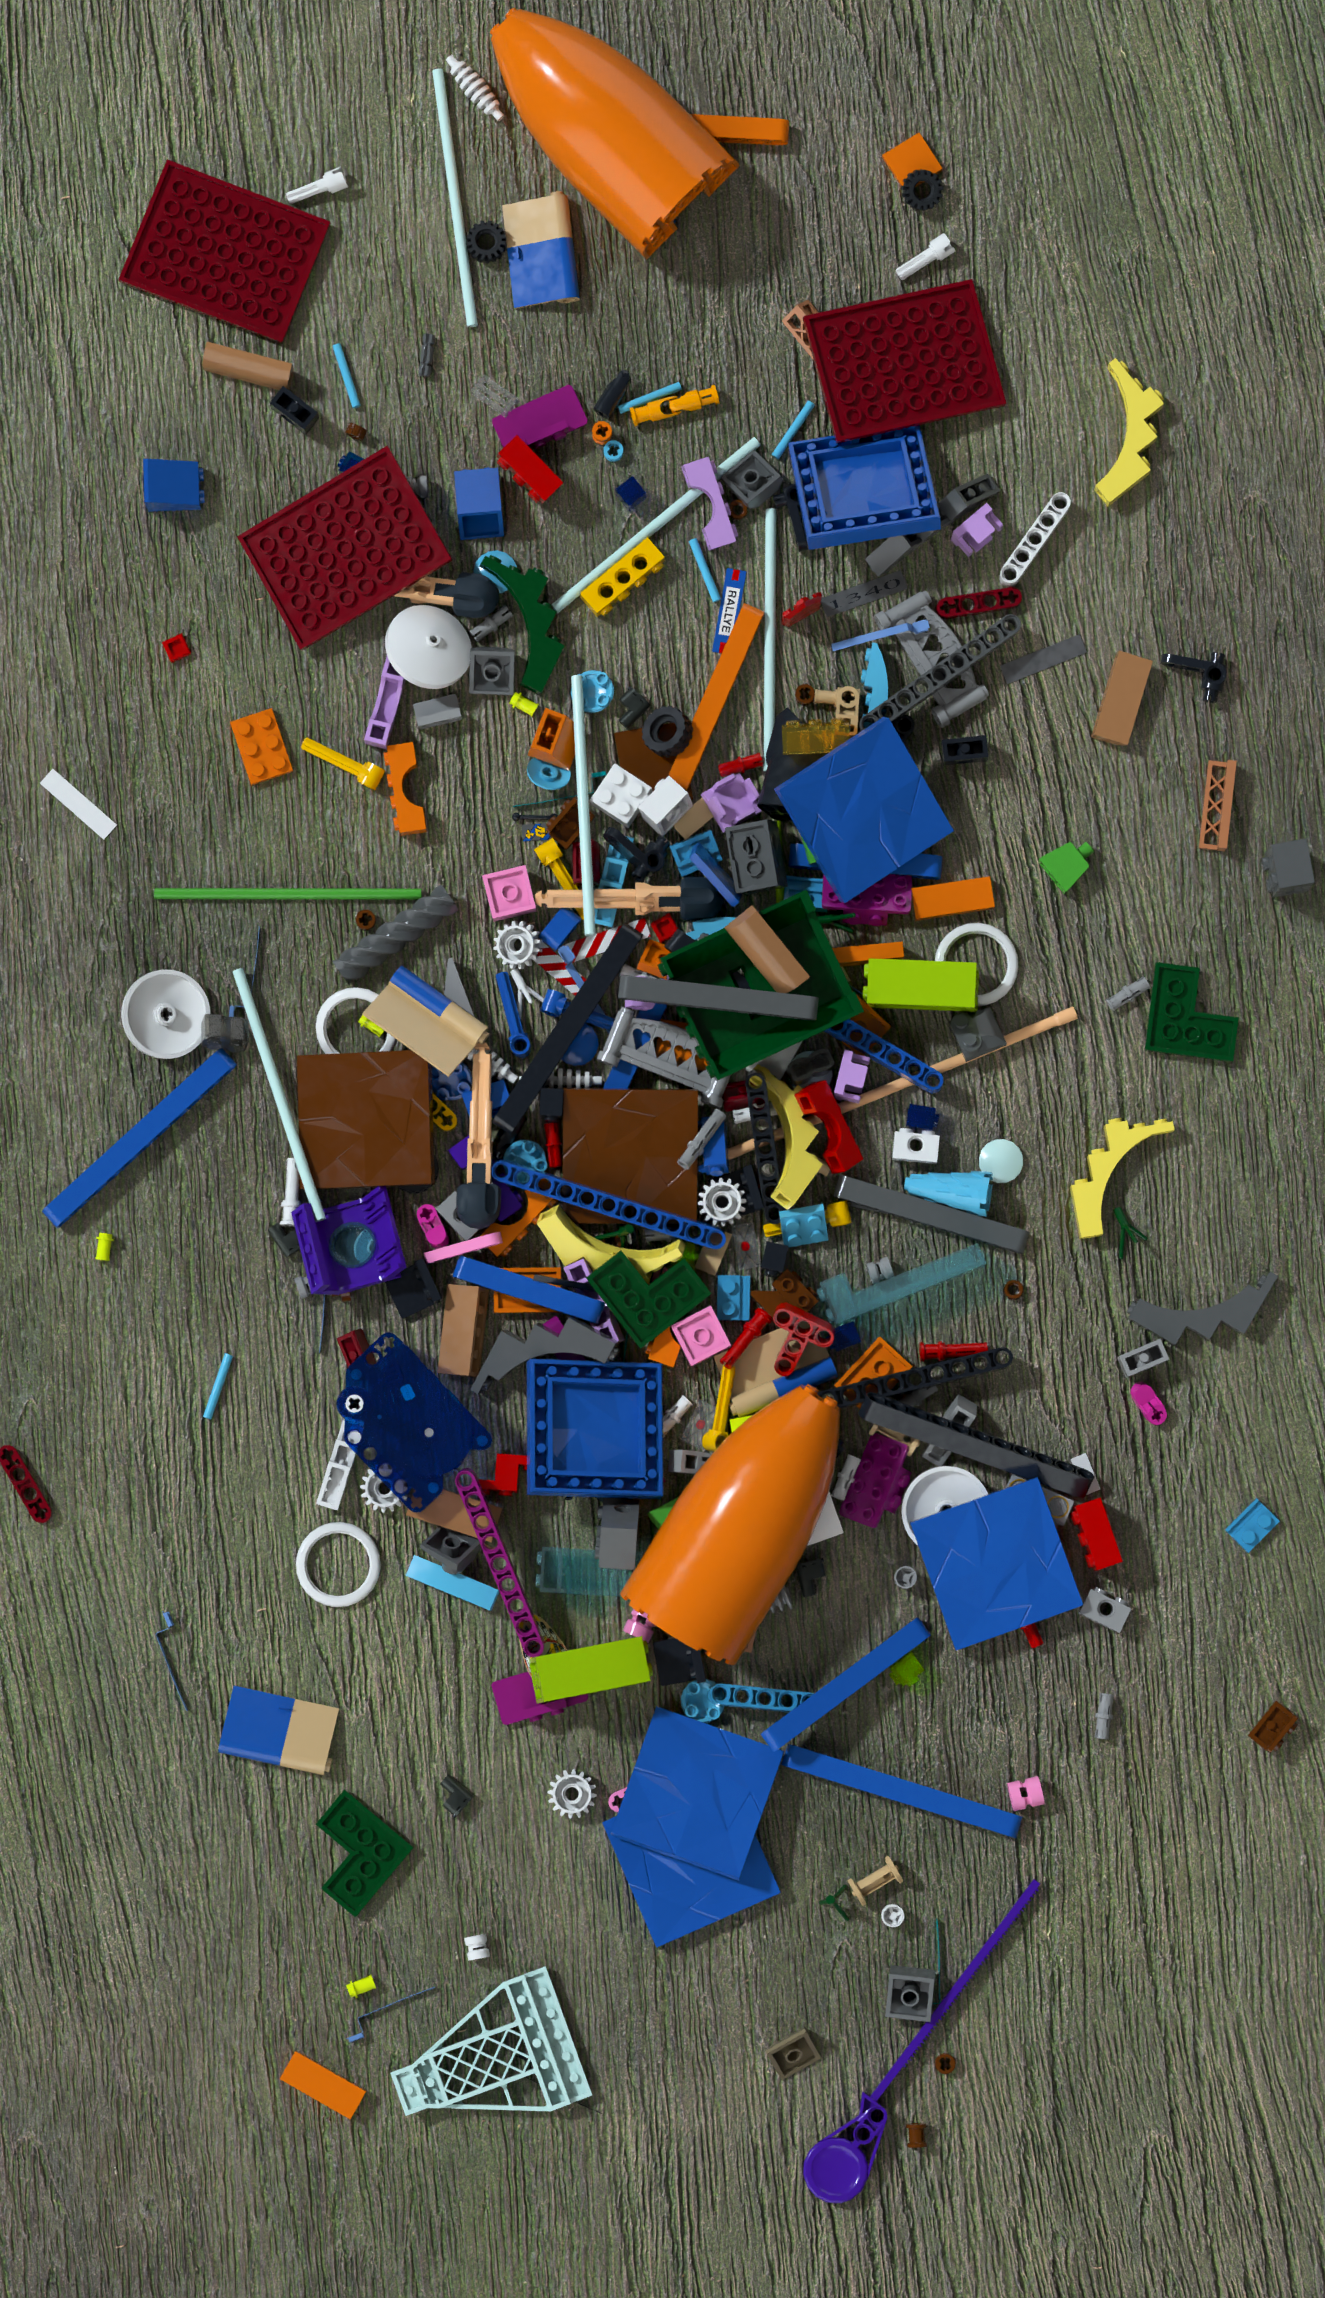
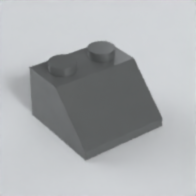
M891 1965L885 2017L930 2022L936 1970Z

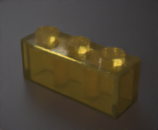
M844 718L831 719V722L822 723L821 719H812L808 721L809 723L800 724L798 720L786 721V725H782L783 755L828 753L850 739L849 721H844Z

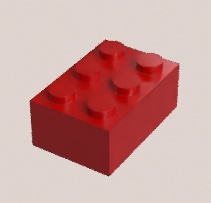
M518 435L496 456L498 458L497 464L504 471L509 469L513 473L512 479L520 487L524 485L529 490L528 496L535 503L540 501L543 504L563 484L560 478Z
M1101 1497L1072 1507L1073 1512L1070 1513L1074 1526L1078 1525L1080 1533L1077 1536L1081 1547H1086L1088 1555H1085V1560L1088 1568L1093 1567V1570L1097 1571L1123 1562Z

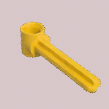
M305 738L301 745L302 750L357 776L360 784L372 790H376L385 773L384 769L375 764L365 762L363 765L310 738Z
M553 838L534 849L543 866L549 865L563 890H579L577 885L573 884L572 877L560 858L563 854ZM575 908L579 916L584 920L583 908Z
M847 1201L827 1205V1210H825L826 1224L830 1223L832 1227H838L852 1223ZM780 1223L763 1225L766 1237L782 1234Z
M723 1365L713 1428L709 1429L702 1438V1445L707 1451L714 1452L729 1436L728 1432H725L735 1366L727 1369Z

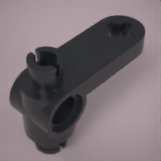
M791 484L787 488L782 489L783 493L773 495L776 509L784 506L787 507L797 549L799 552L808 550L798 512V509H800L799 501H793L790 498L791 493L797 492L796 485Z
M1212 652L1210 661L1174 654H1162L1160 664L1164 666L1203 673L1201 690L1205 692L1202 700L1208 702L1211 696L1210 703H1217V695L1223 692L1227 666L1223 664L1225 654L1220 653L1217 659L1218 653ZM1217 671L1220 674V679L1216 681L1210 679L1209 672Z
M608 827L603 834L604 839L636 868L631 875L638 882H644L647 876L652 877L656 871H659L664 866V859L667 857L665 850L670 846L669 841L664 843L667 840L664 837L658 836L655 843L649 842L644 851H641L624 834L613 827ZM648 857L651 858V865L648 864Z

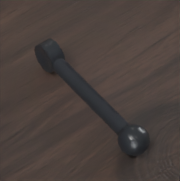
M513 813L512 819L514 821L520 819L550 820L552 816L555 815L557 817L558 815L555 813L550 816Z

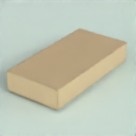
M703 798L693 804L673 827L685 840L694 835L714 817Z
M715 1232L710 1235L709 1240L713 1244H718L721 1242L722 1236ZM725 1232L726 1242L720 1249L703 1246L694 1268L715 1276L732 1234Z

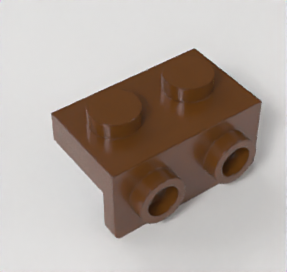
M576 797L572 800L567 799L560 808L562 812L557 817L555 815L552 816L546 824L548 827L546 833L565 850L579 837L578 799ZM589 811L591 823L595 815Z
M787 1269L772 1283V1286L789 1304L808 1312L819 1302L816 1299L818 1295L811 1287L806 1288L801 1283L803 1279L794 1270L790 1272Z
M1275 1700L1247 1736L1268 1753H1271L1272 1750L1277 1752L1284 1743L1282 1740L1286 1733L1291 1734L1298 1726V1723H1296L1298 1717Z

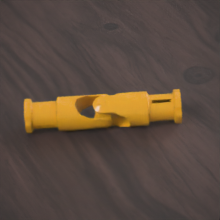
M715 385L700 391H688L679 399H677L678 396H671L648 402L643 407L635 409L630 407L634 427L645 421L651 420L654 422L679 415L682 412L680 410L695 411L702 409L704 405L720 404ZM711 395V397L702 399L704 396ZM669 400V409L672 414H663L661 412L660 405L662 402Z

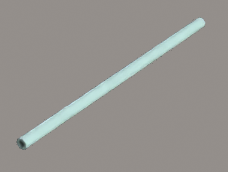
M434 69L432 73L467 327H476L478 322L443 69Z
M755 437L716 468V481L720 480L726 472L750 452L761 446ZM691 488L551 604L556 613L563 610L580 596L584 589L644 539L650 538L704 492Z
M774 508L765 509L764 772L767 771L768 767L766 752L775 723L777 509Z
M581 675L571 676L584 932L585 936H595L583 682Z
M243 968L233 971V975L308 1201L311 1203L315 1222L323 1221L326 1217Z

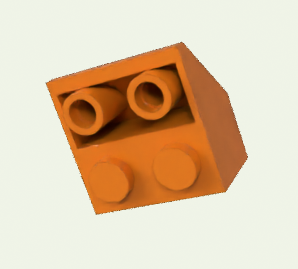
M545 708L528 756L569 771L575 756L574 722L564 714Z

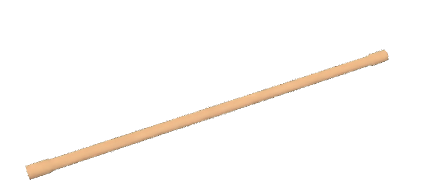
M1072 1006L1055 1013L1051 1017L1004 1035L1007 1043L1004 1047L1078 1019L1074 1007ZM962 1053L930 1067L943 1073L970 1061L966 1062ZM920 1070L910 1075H918L920 1073ZM902 1077L858 1095L861 1096L859 1104L843 1101L838 1103L843 1114L914 1084ZM809 1115L803 1118L804 1120L811 1122L813 1125H817L822 1122V1120L815 1115ZM782 1127L774 1130L775 1141L784 1138ZM754 1139L729 1148L728 1161L755 1150ZM762 1142L760 1143L759 1148L770 1143Z

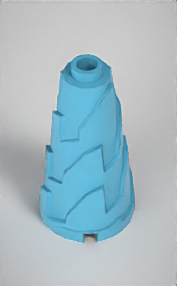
M971 1171V1173L928 1172V1174H911L910 1177L905 1179L904 1190L908 1191V1195L948 1205L949 1207L964 1210L966 1213L987 1217L993 1185L989 1184V1180H993V1173Z

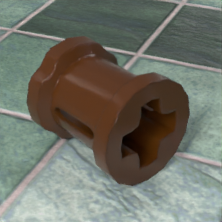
M926 2123L906 2124V2128L909 2129V2143H907V2147H927L924 2128L927 2127Z

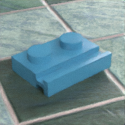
M711 830L669 846L681 876L699 870L689 859L693 846L698 842L702 844L717 862L723 860Z
M786 876L788 887L784 888V900L807 889L816 908L815 911L827 912V909L822 908L823 879Z
M718 1275V1320L749 1321L750 1276Z
M1256 1498L1225 1531L1249 1553L1280 1521Z

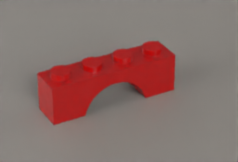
M826 1080L812 1082L794 1094L803 1114L817 1116L822 1120L827 1129L828 1142L823 1156L832 1174L845 1172L863 1160L860 1148L856 1144L850 1127L847 1125Z

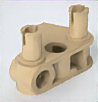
M851 686L838 687L835 691L815 689L814 703L834 704V707H836L834 733L832 735L815 734L828 748L833 749L857 734L860 689H855ZM849 694L854 698V701L846 703L845 700H842V697ZM839 725L850 726L849 732L838 731Z

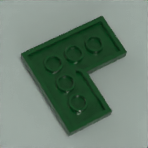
M1155 962L1144 1051L1233 1062L1239 1017L1195 1012L1200 968Z
M620 1250L585 1277L640 1349L712 1294L685 1258H682L648 1285L622 1250Z
M345 1789L316 1823L321 1830L350 1853L321 1889L356 1917L414 1848Z

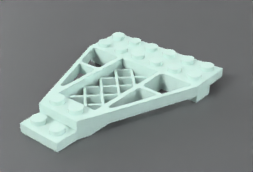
M546 1966L502 1982L412 2065L390 2073L405 2116L426 2108L550 2112L592 2096ZM501 1989H505L516 2020L498 2028L487 2030L479 2009ZM477 2014L482 2028L481 2034L446 2047L442 2046V2043L472 2015ZM519 2026L521 2034L510 2028ZM505 2031L501 2042L489 2037ZM508 2031L520 2036L515 2049L503 2043ZM484 2038L479 2050L468 2045ZM487 2039L499 2044L494 2057L482 2051ZM522 2039L529 2055L517 2050ZM463 2046L458 2058L447 2053ZM501 2046L514 2051L509 2063L496 2058ZM465 2047L478 2052L473 2064L460 2059ZM516 2053L528 2058L523 2070L511 2065ZM442 2054L438 2064H436L434 2057ZM480 2054L492 2059L487 2071L475 2066ZM444 2055L456 2060L452 2072L439 2067ZM530 2060H531L532 2065H533V2068H532V2069H529V2070H526V2068H527V2066H528V2064H529V2062H530ZM494 2061L507 2066L502 2078L489 2073ZM458 2062L471 2067L466 2079L453 2074ZM509 2067L520 2072L505 2078ZM473 2069L486 2074L480 2086L468 2081ZM439 2070L450 2075L445 2086ZM535 2074L547 2105H513L507 2084ZM487 2076H491L499 2080L497 2082L483 2086ZM452 2077L464 2082L459 2094L447 2089ZM466 2083L478 2088L462 2094ZM501 2086L504 2089L509 2105L464 2104L462 2100ZM447 2092L456 2097L449 2099Z

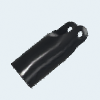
M627 370L619 372L618 376L607 385L595 404L593 410L601 417L609 420L624 397L625 387L630 377Z
M525 1117L521 1119L511 1135L501 1128L497 1132L493 1140V1150L495 1152L492 1153V1157H496L497 1161L503 1160L507 1148L516 1141L527 1120Z

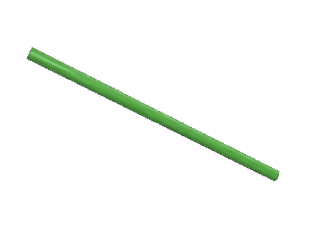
M405 888L154 889V899L419 900L422 897L421 889Z

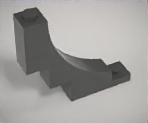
M988 473L954 488L937 504L941 520L940 530L889 537L865 559L870 569L878 577L889 572L931 537L977 508L983 501L996 496L1001 490Z
M1271 1271L1267 1276L1263 1274L1257 1283V1286L1260 1287L1258 1290L1247 1285L1229 1300L1199 1310H1172L1139 1299L1137 1303L1132 1301L1127 1310V1313L1130 1314L1127 1319L1172 1346L1176 1345L1185 1328L1208 1341L1220 1322L1243 1335L1278 1276Z
M574 1316L568 1318L560 1334L541 1323L534 1325L527 1340L508 1330H503L500 1332L470 1390L477 1394L488 1391L493 1382L490 1379L491 1376L497 1380L504 1379L522 1363L548 1353H575L608 1363L610 1360L614 1361L620 1350L617 1347L620 1342Z

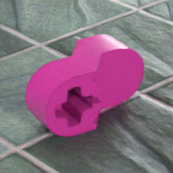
M425 1204L419 1207L417 1218L430 1245L434 1249L446 1247L449 1243V1236L434 1206Z
M1144 1382L1135 1383L1131 1388V1397L1147 1421L1154 1425L1162 1424L1167 1418V1412L1162 1402L1149 1385Z

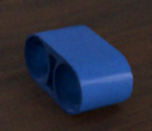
M561 908L541 932L539 938L557 951L575 930L582 918L570 908Z

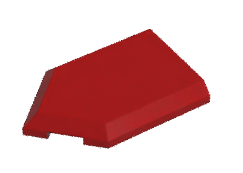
M821 592L814 593L812 595L813 599L808 597L801 598L793 606V611L789 608L783 612L782 625L790 627L818 611L822 600Z

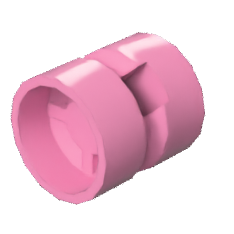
M633 1609L631 1612L633 1618L627 1620L623 1631L634 1637L642 1636L643 1641L646 1640L649 1643L654 1633L652 1627L656 1625L648 1620L647 1613L640 1614ZM643 1617L646 1618L645 1625L640 1623Z
M1038 1776L1027 1778L1024 1783L1020 1780L1007 1783L1013 1811L1026 1809L1029 1804L1032 1807L1045 1804ZM1026 1790L1027 1797H1022L1021 1792Z

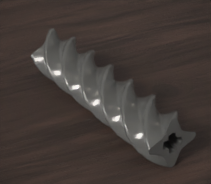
M441 884L432 891L430 896L417 900L412 909L401 911L393 922L382 924L375 934L365 936L360 940L357 947L346 949L338 960H332L347 984L350 985L352 980L364 977L370 967L383 964L389 954L398 953L405 947L407 942L419 939L425 929L438 926L443 916L453 915L459 909Z

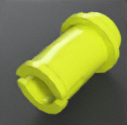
M515 692L509 704L513 705L512 708L516 707L531 717L539 704L522 696L521 692Z
M364 1015L358 1021L361 1024L360 1027H366L379 1038L384 1032L382 1028Z
M99 1233V1237H96L98 1239L95 1259L110 1261L111 1242L114 1241L112 1239L113 1234Z
M372 1975L355 1982L351 1980L349 1981L350 1984L346 1985L351 1998L354 1996L358 1998L357 1995L376 1989Z

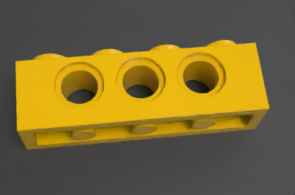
M647 537L580 593V598L596 617L601 614L605 616L613 609L612 605L616 601L622 602L630 595L629 591L634 586L639 588L647 581L646 576L651 572L655 574L664 566L665 557ZM638 560H643L647 563V566L639 570L634 564ZM622 574L630 577L629 582L625 584L620 583L617 579ZM609 588L613 591V595L605 598L601 595V591Z

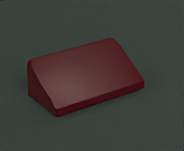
M591 839L593 885H599L600 844ZM580 841L573 843L574 885H582Z
M746 1080L727 1084L722 1096L725 1112L749 1107L745 1085ZM755 1098L752 1103L761 1105L765 1104V1101L762 1098Z
M362 1329L353 1330L336 1338L350 1373L354 1370H360L362 1376L378 1370Z

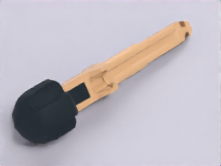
M462 572L456 580L426 576L394 596L410 598L411 602L415 604L432 603L453 606L454 613L457 616L481 618L495 610L499 601V590L496 584L484 575Z
M684 877L681 880L680 886H651L644 882H635V889L594 890L595 909H635V915H645L652 911H680L683 920L713 918L720 913L724 902V897L704 877ZM541 890L535 894V904L542 907V903H545L547 908H583L582 890H547L546 894H542Z
M486 1042L483 1044L478 1043L475 1050H479V1052L473 1054L472 1101H470L469 1139L467 1144V1184H461L457 1188L456 1197L458 1217L462 1223L475 1229L486 1228L493 1224L498 1218L501 1209V1189L496 1184H492V1055L486 1054V1050H490Z

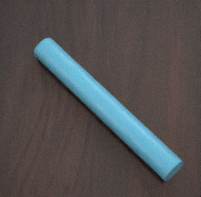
M341 343L335 344L332 347L352 408L360 407L361 404Z
M677 382L618 405V410L622 414L630 411V407L635 409L643 406L648 402L682 390L681 385Z
M807 401L771 454L775 459L779 460L788 443L792 441L814 408L815 404L811 401Z
M697 538L689 541V544L714 603L721 600L699 542Z
M224 1354L203 1415L205 1418L212 1419L233 1358L232 1355Z

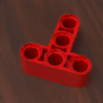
M780 1303L776 1307L773 1316L774 1323L789 1333L776 1357L774 1368L780 1376H788L794 1371L808 1341L819 1347H828L833 1343L835 1328L831 1323L789 1303ZM784 1311L787 1312L790 1315V1317L788 1319H782L779 1317L778 1313ZM801 1321H806L809 1323L810 1327L807 1329H803L799 1326L798 1323ZM827 1331L830 1337L822 1338L819 1332ZM795 1340L798 1341L801 1346L798 1348H793L790 1346L789 1342ZM781 1360H788L791 1365L783 1367L779 1362Z

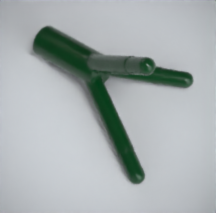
M837 910L831 915L817 916L821 925L832 924L851 934L854 933L853 929L836 921L853 918L856 916L855 913L840 915L843 913V910Z
M1120 1206L1115 1208L1113 1212L1121 1226L1119 1259H1123L1125 1230L1134 1243H1138L1134 1234L1144 1241H1147L1148 1238L1129 1224Z
M618 1224V1231L595 1236L594 1238L603 1240L618 1236L621 1238V1248H626V1235L632 1233L634 1228L630 1224L626 1226Z
M843 1885L834 1896H827L826 1899L820 1900L819 1904L833 1905L845 1921H849V1917L838 1904V1898L847 1888L846 1885Z

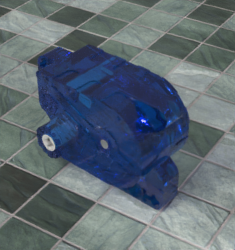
M388 1332L381 1335L347 1368L346 1386L339 1394L336 1403L337 1410L343 1421H345V1442L412 1513H422L442 1494L444 1478L453 1475L456 1470L466 1463L471 1451H486L492 1446V1436L395 1334ZM386 1338L388 1340L393 1338L394 1347L388 1346L383 1351L386 1355L383 1357L381 1352L375 1347L379 1345L380 1349L385 1346L384 1340ZM370 1353H376L379 1356V1361L374 1365L366 1361ZM351 1404H359L360 1408L358 1410L352 1408ZM352 1432H358L361 1435L359 1443L352 1444L349 1442L348 1437ZM368 1448L375 1449L377 1452L375 1459H365V1450ZM385 1464L392 1467V1473L386 1477L382 1476L379 1472L380 1467ZM398 1481H405L408 1484V1488L404 1493H399L395 1490V1484ZM412 1489L415 1491L412 1493V1496L417 1500L419 1498L422 1499L421 1508L417 1506L412 1508L413 1502L409 1497L406 1501L403 1499L409 1495Z

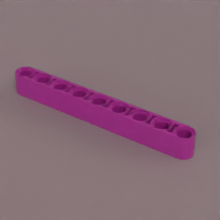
M463 1468L456 1475L455 1483L523 1650L529 1657H538L542 1654L545 1646L543 1636L476 1473L470 1468ZM468 1474L471 1476L472 1482L465 1485L461 1483L460 1476ZM471 1495H477L481 1503L476 1506L471 1505L468 1498ZM479 1516H486L489 1519V1524L487 1526H480L477 1523V1518ZM486 1538H496L498 1541L497 1546L489 1547L485 1542ZM501 1557L505 1559L506 1566L498 1568L495 1566L494 1560ZM510 1578L514 1581L515 1586L507 1589L503 1586L502 1581ZM514 1599H519L523 1602V1607L518 1610L514 1609L511 1606V1602ZM522 1620H528L531 1622L532 1627L529 1630H523L519 1623ZM537 1641L540 1644V1649L532 1651L529 1649L528 1643Z

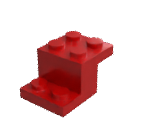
M497 1453L495 1480L478 1479L484 1495H490V1491H499V1496L513 1497V1493H518L519 1468L523 1466L524 1471H527V1456Z

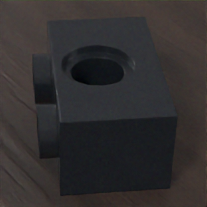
M284 386L270 401V407L273 411L305 435H307L319 419L317 411Z
M986 735L943 739L941 741L943 766L985 762L988 760Z
M541 1088L540 1119H544V1123H558V1120H563V1089Z
M766 1241L760 1271H764V1276L777 1278L778 1275L783 1274L788 1251L787 1245Z

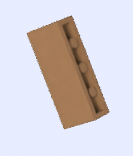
M206 342L202 363L204 371L280 390L282 386L290 390L294 375L292 363Z
M1120 650L1116 653L1091 738L1115 745H1128L1153 661Z
M752 905L724 927L776 992L788 993L810 977Z
M447 1284L437 1373L477 1378L481 1367L489 1289L479 1286Z
M416 1482L406 1513L407 1516L477 1538L460 1494L441 1488L436 1493H430L428 1490L429 1484ZM468 1498L471 1505L476 1506L481 1503V1501ZM488 1504L498 1527L503 1508ZM479 1516L477 1523L480 1526H487L489 1519L486 1516ZM488 1537L485 1541L492 1543L494 1537Z

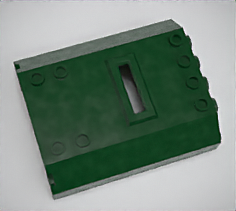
M807 889L758 913L810 976L801 985L787 994L818 997L817 1020H800L765 1015L752 1016V1014L675 1006L680 1018L685 1017L688 1023L685 1029L690 1039L695 1038L698 1045L695 1047L699 1058H704L707 1063L706 1070L711 1079L715 1078L718 1081L864 1012L855 991L852 992L817 918L816 908ZM725 928L659 959L660 964L657 965L663 977L666 976L667 980L739 988L732 973L741 969L750 989L776 992Z

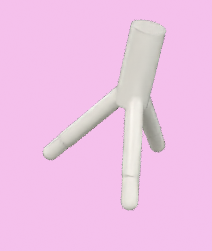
M516 968L510 973L518 987L517 1008L521 1019L523 994L530 1004L533 1003V1000L529 993L541 1002H543L544 998L526 985L519 969Z

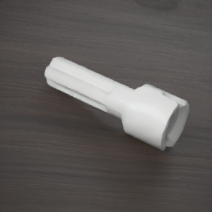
M338 167L325 172L322 179L287 192L286 196L289 203L293 204L325 191L335 193L348 188L347 180L342 168Z
M945 233L930 241L928 249L896 269V273L901 280L906 279L935 259L942 261L956 252L954 247L950 245V240Z

